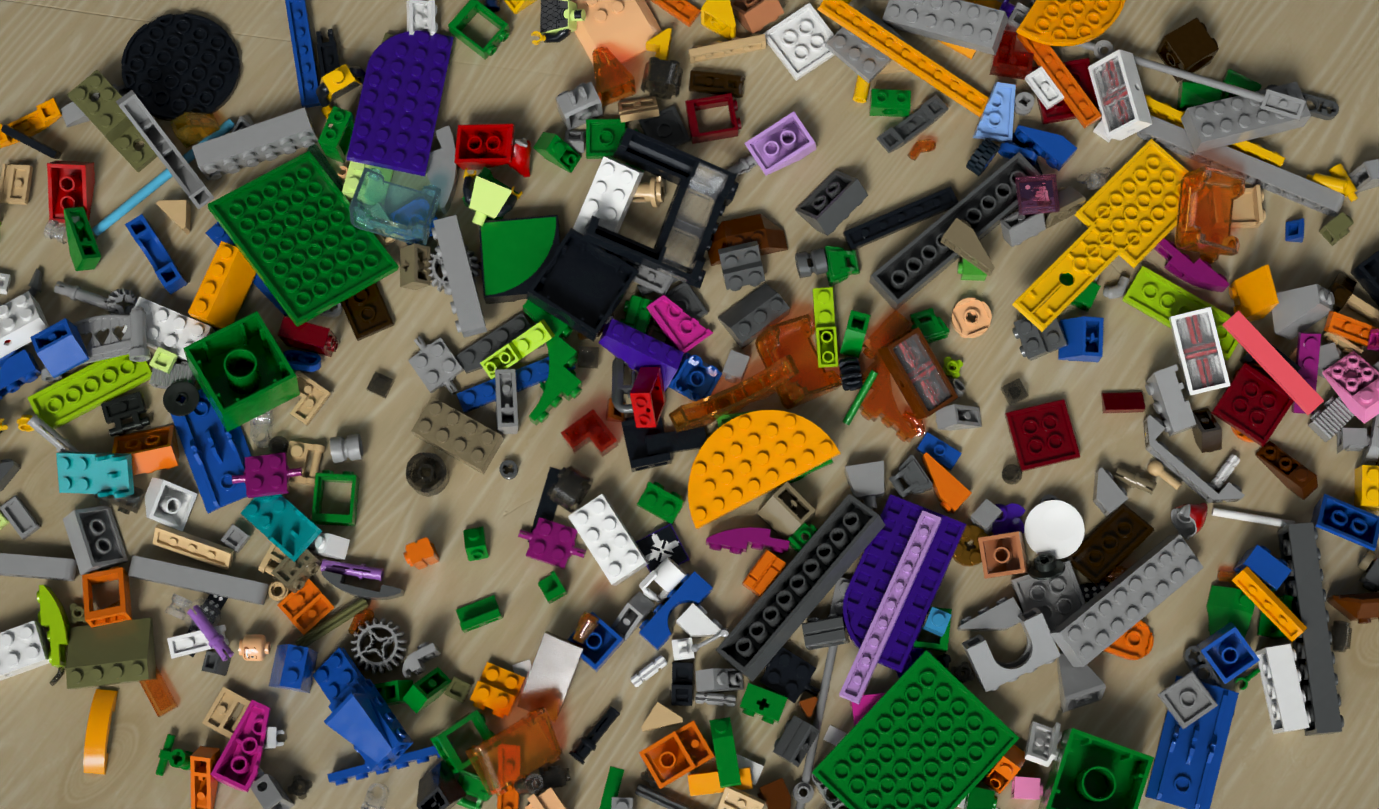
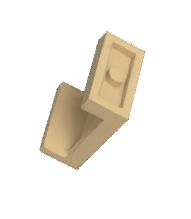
M1256 184L1253 188L1221 189L1220 185H1212L1209 189L1211 190L1208 193L1211 229L1259 228L1263 221H1265L1266 212L1265 209H1262L1264 192L1260 189V184Z
M1354 294L1350 296L1344 307L1338 312L1374 327L1379 326V310ZM1326 331L1322 335L1327 344L1335 342L1336 347L1341 349L1345 355L1352 351H1355L1359 356L1363 353L1364 345Z

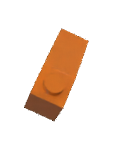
M926 452L922 457V461L933 484L937 499L941 502L940 506L949 513L951 511L954 514L972 492Z
M200 746L190 756L191 809H214L218 781L210 774L220 758V748Z

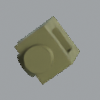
M1341 212L1319 232L1333 246L1350 232L1348 228L1354 222L1350 216Z

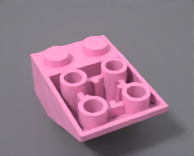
M1352 351L1322 372L1349 411L1364 424L1379 414V372L1355 351Z

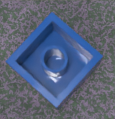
M1256 545L1247 550L1233 569L1239 574L1248 566L1272 592L1278 590L1292 571L1284 560L1276 559L1271 555V551L1262 545Z
M591 612L567 639L584 646L580 658L596 672L599 671L624 642V639L594 612Z
M1232 622L1197 645L1224 684L1260 661Z

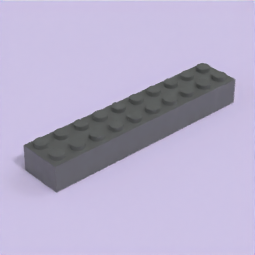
M1018 152L874 272L870 277L869 283L896 311L961 257L941 243L942 236L956 218L967 221L980 241L998 226L1001 220H1004V218H1007L1017 210L1019 204L1021 206L1018 183L1042 182L1046 180Z
M848 494L718 646L716 651L753 682L882 530L885 523L879 514Z
M1313 522L1288 524L1279 529L1277 533L1281 559L1292 570L1284 580L1285 592L1287 596L1293 597V614L1307 627L1300 636L1292 641L1297 657L1295 661L1296 669H1299L1301 674L1300 687L1306 696L1304 705L1311 718L1310 728H1305L1304 732L1305 736L1334 734L1342 732L1344 719L1340 715L1339 710L1341 697L1337 694L1336 689L1338 676L1334 673L1335 655L1331 652L1332 634L1328 631L1329 613L1325 610L1326 592L1322 589L1321 582L1324 576L1322 569L1319 567L1320 550L1316 546L1318 532L1314 528Z

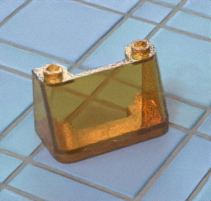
M1203 166L1184 175L1180 186L1175 235L1176 248L1185 251L1227 256L1238 254L1239 240L1236 236H1230L1233 201L1244 194L1245 177L1209 166Z
M809 314L770 325L756 338L755 342L759 356L782 405L786 409L802 405L842 386L840 377L835 371L830 370L826 372L824 368H818L817 352L810 339L814 334L815 324Z
M545 707L532 710L526 714L527 716L522 717L521 720L491 738L465 750L488 795L496 794L498 797L508 791V786L547 762L552 764L561 759L559 755L562 753Z

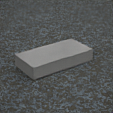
M15 495L0 507V510L23 540L41 528L18 496Z

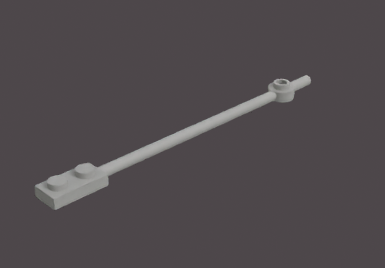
M1107 40L1075 45L1094 51L1095 56L1100 60L1117 51L1114 49L1113 44ZM1104 47L1108 48V52L1106 54H1102V49ZM1133 55L1137 65L1262 102L1261 109L1299 121L1307 103L1305 100L1269 89L1263 95Z
M841 577L835 584L829 615L839 614L843 616V600L851 579ZM838 645L830 646L828 649L813 726L819 731L821 729ZM820 732L807 752L802 780L793 788V797L797 801L796 809H804L805 803H808L814 795V790L809 783ZM800 789L807 790L805 797L799 794Z

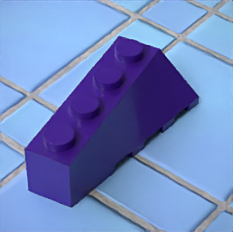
M613 318L605 325L598 342L618 359L621 358L633 371L639 372L640 367H660L664 392L676 374L684 352Z

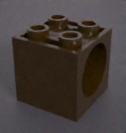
M1195 18L1164 36L1156 52L1165 65L1195 73L1211 63L1219 48L1217 41L1208 34L1205 24L1200 22L1198 18ZM1173 76L1177 83L1183 80V78Z

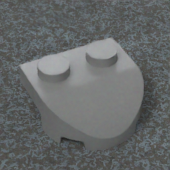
M429 642L419 645L417 647L418 650L411 653L403 663L402 673L404 677H411V672H415L416 675L425 672L426 668L423 663L441 655L439 647Z

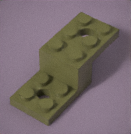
M98 70L94 71L67 94L138 173L158 157L116 103L122 96ZM94 93H100V98L97 101H91V96ZM143 141L144 147L140 150L135 149V144Z

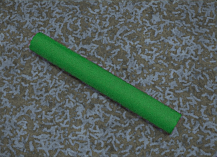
M871 369L843 419V423L850 425L878 375L877 371Z

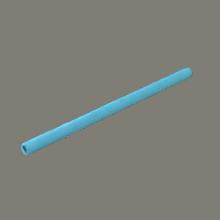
M228 119L199 143L225 135L234 128L235 124ZM190 149L183 155L188 164L195 159L193 149ZM165 169L92 228L95 235L98 237L173 177L168 169Z

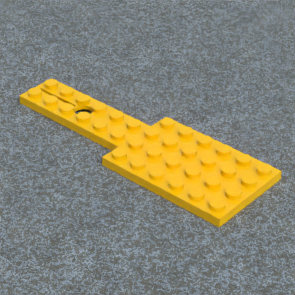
M1150 139L1076 212L1075 216L1088 229L1012 305L1043 332L1118 256L1135 268L1211 190L1153 139ZM1061 273L1071 274L1073 276V284L1070 286L1063 285L1059 280V275Z

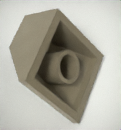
M1072 186L1066 189L1064 187L1057 189L1056 196L1054 191L1056 210H1048L1053 212H1047L1046 229L1076 214L1085 203V197Z

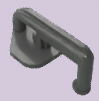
M615 358L612 362V403L621 413H633L632 404H623L624 394H628V398H631L630 392L636 379V373L632 371V385H624V366H628V364L621 358Z

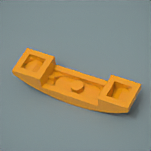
M52 98L36 106V111L7 125L32 137L55 123L62 114L56 100ZM0 124V148L20 142L1 131L3 125Z
M96 689L85 736L84 773L106 775L109 755L106 752L112 712H115L118 691Z

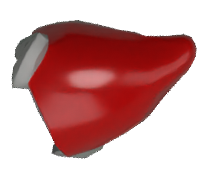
M525 138L515 139L512 149V161L508 165L523 177H530L531 143L529 140L526 141Z
M1206 503L1183 504L1175 507L1171 511L1170 516L1173 525L1179 531L1178 534H1181L1187 540L1197 534L1205 524L1208 506Z

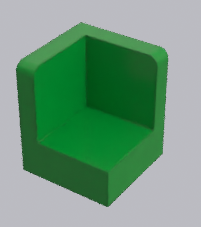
M555 571L550 572V576L538 582L549 604L567 595Z

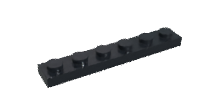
M950 186L844 231L843 236L850 250H856L950 210L958 203V200Z

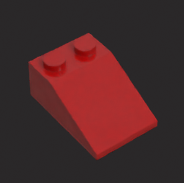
M458 125L454 163L462 170L466 168L468 170H482L484 167L491 168L511 163L515 125Z
M56 160L47 163L49 222L65 223L64 208L84 207L89 221L95 184L94 162Z

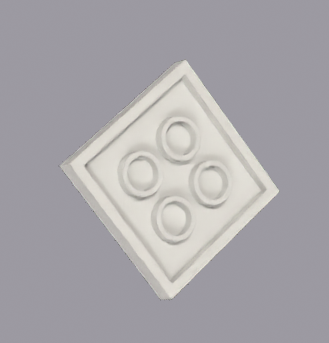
M810 3L763 33L765 34L767 44L795 81L835 56L825 47L826 42L834 34Z

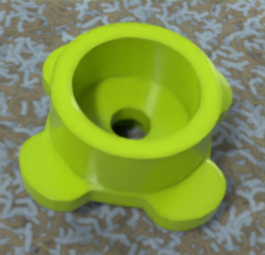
M945 357L942 369L946 376L957 379L960 376L959 371L963 366V362L961 360H953L951 357Z

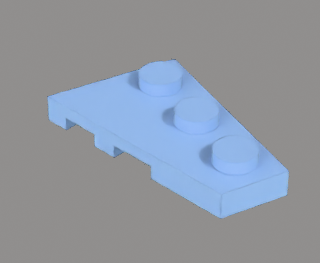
M1001 82L994 84L973 138L983 140L988 138L990 141L1003 143L1006 141L1012 142L1016 85Z

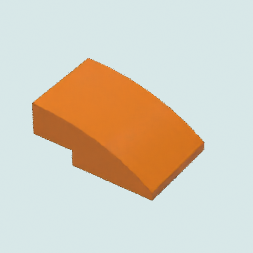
M694 720L639 752L660 789L715 758L713 751Z

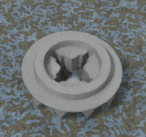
M124 288L113 291L107 299L109 313L130 315L131 309L137 303V296L132 291ZM124 299L125 303H128L130 305L123 309L122 306H119L116 303L122 302Z

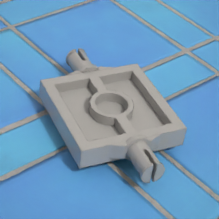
M421 336L417 337L418 339H415L414 342L420 350L408 361L429 392L433 393L437 389L446 386L451 395H454L455 392L457 393L459 390L452 381L464 369L446 343L440 337L432 344L427 345Z

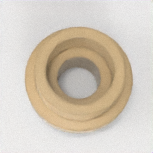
M278 580L270 584L268 594L271 599L282 601L288 596L289 589ZM282 588V593L277 595L276 589Z

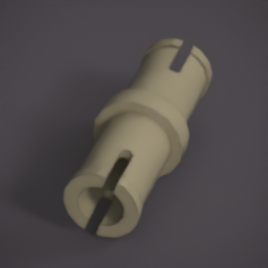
M1118 467L1114 479L1129 484L1131 488L1134 489L1136 487L1151 495L1157 484L1141 477L1137 472L1134 474L1121 467Z

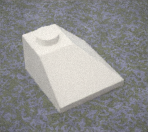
M152 477L145 494L146 517L183 532L197 493L166 480Z

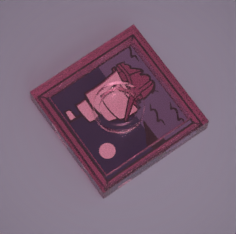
M1056 174L1015 177L1019 215L1059 212Z

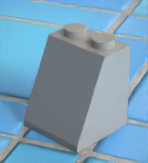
M1318 284L1276 293L1279 304L1272 309L1275 334L1291 340L1297 337L1299 332H1304L1328 315L1329 311H1334L1333 304H1335V298L1333 293Z

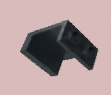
M634 416L625 418V421L621 422L632 472L671 464L669 452L649 457L647 455L645 436L665 433L661 416L657 426L652 428H636Z

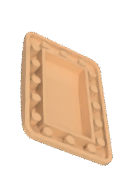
M571 0L577 4V9L585 10L586 19L585 21H577V29L574 33L594 68L599 72H607L647 51L646 42L662 32L645 0Z

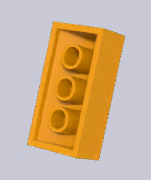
M223 241L220 242L188 311V314L193 319L218 329H222L235 322L257 274L236 246Z

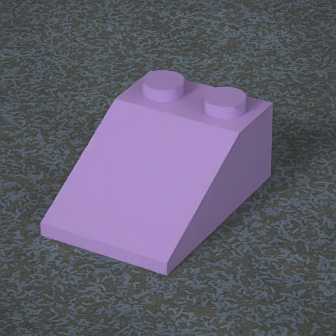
M794 111L744 143L765 176L801 160L817 149L814 140Z

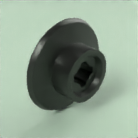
M178 381L171 384L163 396L165 409L175 416L190 414L199 403L197 388L186 381ZM181 397L186 398L184 403L179 402Z
M1045 553L1035 558V562L1030 566L1028 573L1037 580H1050L1064 572L1065 564L1059 559L1055 560L1054 555Z

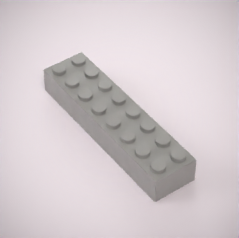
M1181 534L1170 535L1051 631L1050 635L1073 667H1084L1204 567Z

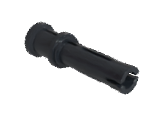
M609 706L608 710L588 735L581 737V742L569 754L584 765L586 757L591 751L596 750V743L620 713L612 706Z

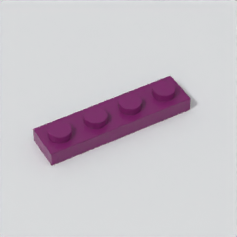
M1299 332L1296 364L1301 369L1298 373L1316 391L1321 334ZM1295 401L1292 403L1293 413H1305Z

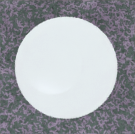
M1048 500L1038 504L1030 511L1025 521L1024 533L1028 545L1038 555L1049 553L1054 555L1056 560L1072 555L1080 547L1085 535V525L1081 514L1074 506L1061 500Z

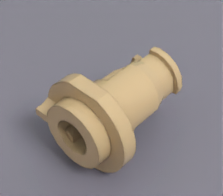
M651 176L650 182L639 183L632 201L651 202L653 208L660 207L661 202H664L665 188L661 176Z

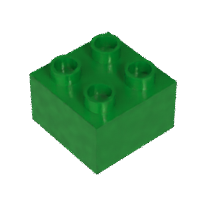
M258 311L183 348L190 370L227 432L300 395L297 376Z
M1075 728L1064 730L1058 749H1060L1057 760L1053 761L1038 809H1138L1154 757Z

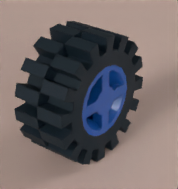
M986 138L971 156L966 168L980 176L993 160L1000 147Z

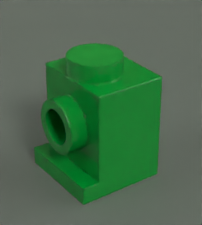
M804 523L787 541H790L789 545L799 553L818 530L814 525L810 524L808 526ZM807 534L809 539L803 540L801 535Z

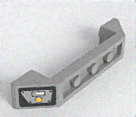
M1149 415L1143 421L1146 450L1206 502H1238L1245 496L1239 486L1230 482L1225 484L1217 493L1211 483L1204 482L1199 478L1200 475L1192 468L1189 469L1183 464L1184 461L1179 456L1172 455L1168 451V447L1164 443L1155 440L1165 429L1160 419Z

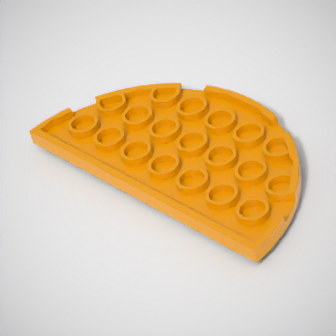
M1036 0L1016 32L1030 40L1051 46L1083 44L1099 37L1111 27L1120 15L1126 0Z
M759 410L731 419L714 431L705 441L691 468L688 483V502L696 529L717 520L840 455L841 452L833 440L820 427L794 413L780 410Z

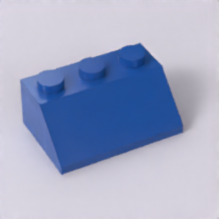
M1324 494L1314 507L1311 519L1314 526L1375 551L1379 537V516Z

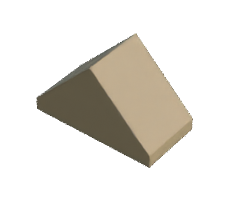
M160 200L156 202L157 206L187 235L190 233L191 205L187 200Z
M657 702L641 728L643 732L682 724L683 719Z

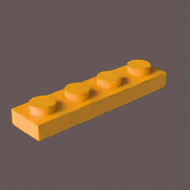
M1248 566L1232 579L1291 642L1307 629Z

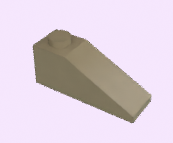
M956 218L942 236L941 243L990 276L995 267L976 233L967 221Z

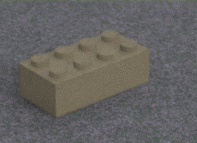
M431 397L411 430L417 438L482 474L485 473L504 441L501 434L434 397Z

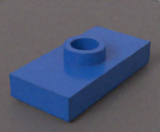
M928 432L916 449L923 455L927 452L949 471L952 470L962 454Z

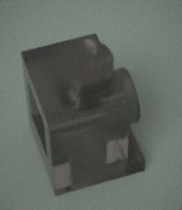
M560 765L550 766L548 771H545L543 767L539 768L542 790L549 789L550 787L568 786L567 781H571L569 768L561 769Z

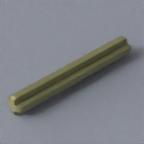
M361 598L296 639V645L307 647L369 607L367 600Z

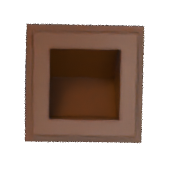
M609 398L607 401L606 421L623 422L624 413L619 412L614 407L612 398Z
M811 697L798 703L808 719L812 716L818 700L817 697Z

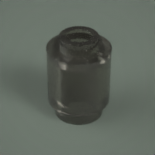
M1333 621V626L1330 627L1332 634L1330 646L1335 652H1346V649H1350L1352 628H1350V623Z
M537 773L520 774L514 781V788L521 795L538 794L543 788V779Z

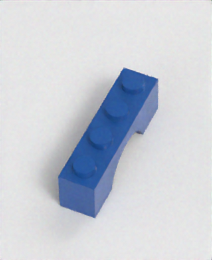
M143 214L125 224L136 243L148 258L162 285L170 294L188 284Z
M695 571L692 574L687 573L681 580L682 585L679 589L674 588L667 596L669 600L664 605L660 603L653 611L655 615L651 620L646 619L639 627L641 629L639 634L657 651L672 636L668 627V619L673 609L684 603L699 605L713 590V587Z

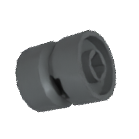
M823 248L813 249L810 253L806 251L795 253L799 278L810 277L812 273L819 275L828 272ZM807 260H811L812 267H808Z

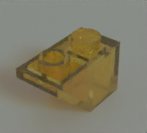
M186 112L170 121L175 136L186 148L220 129L213 114Z

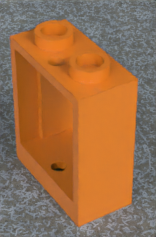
M115 566L109 570L92 571L89 574L82 575L85 621L91 628L132 620L129 576H127L128 573L123 567ZM118 580L120 606L93 611L92 585Z

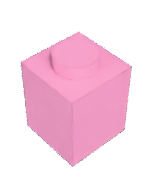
M1015 776L1012 779L1011 799L1040 800V796H1043V783H1040V778Z

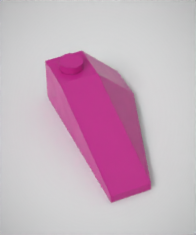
M251 700L210 774L217 781L236 790L249 791L259 771L271 708Z

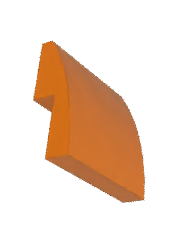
M310 578L305 582L302 589L296 593L291 592L277 605L303 635L335 608Z

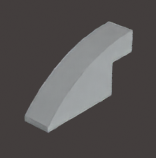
M449 125L435 131L441 148L430 152L426 170L443 215L447 214L453 201L459 171L458 165L454 163L456 144Z

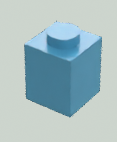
M932 607L922 629L942 637L952 615Z

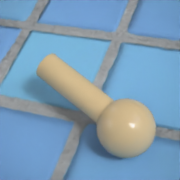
M1154 460L1148 464L1147 470L1150 475L1159 476L1176 490L1180 489L1182 483L1166 472L1160 461Z

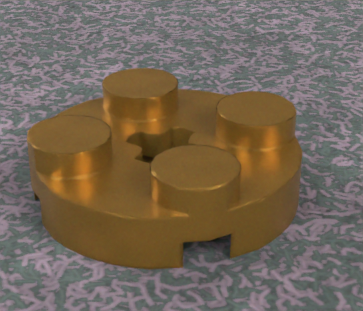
M966 525L953 556L957 563L970 567L982 562L978 538L988 536L984 530L974 525ZM973 541L975 549L967 551V546L964 543Z

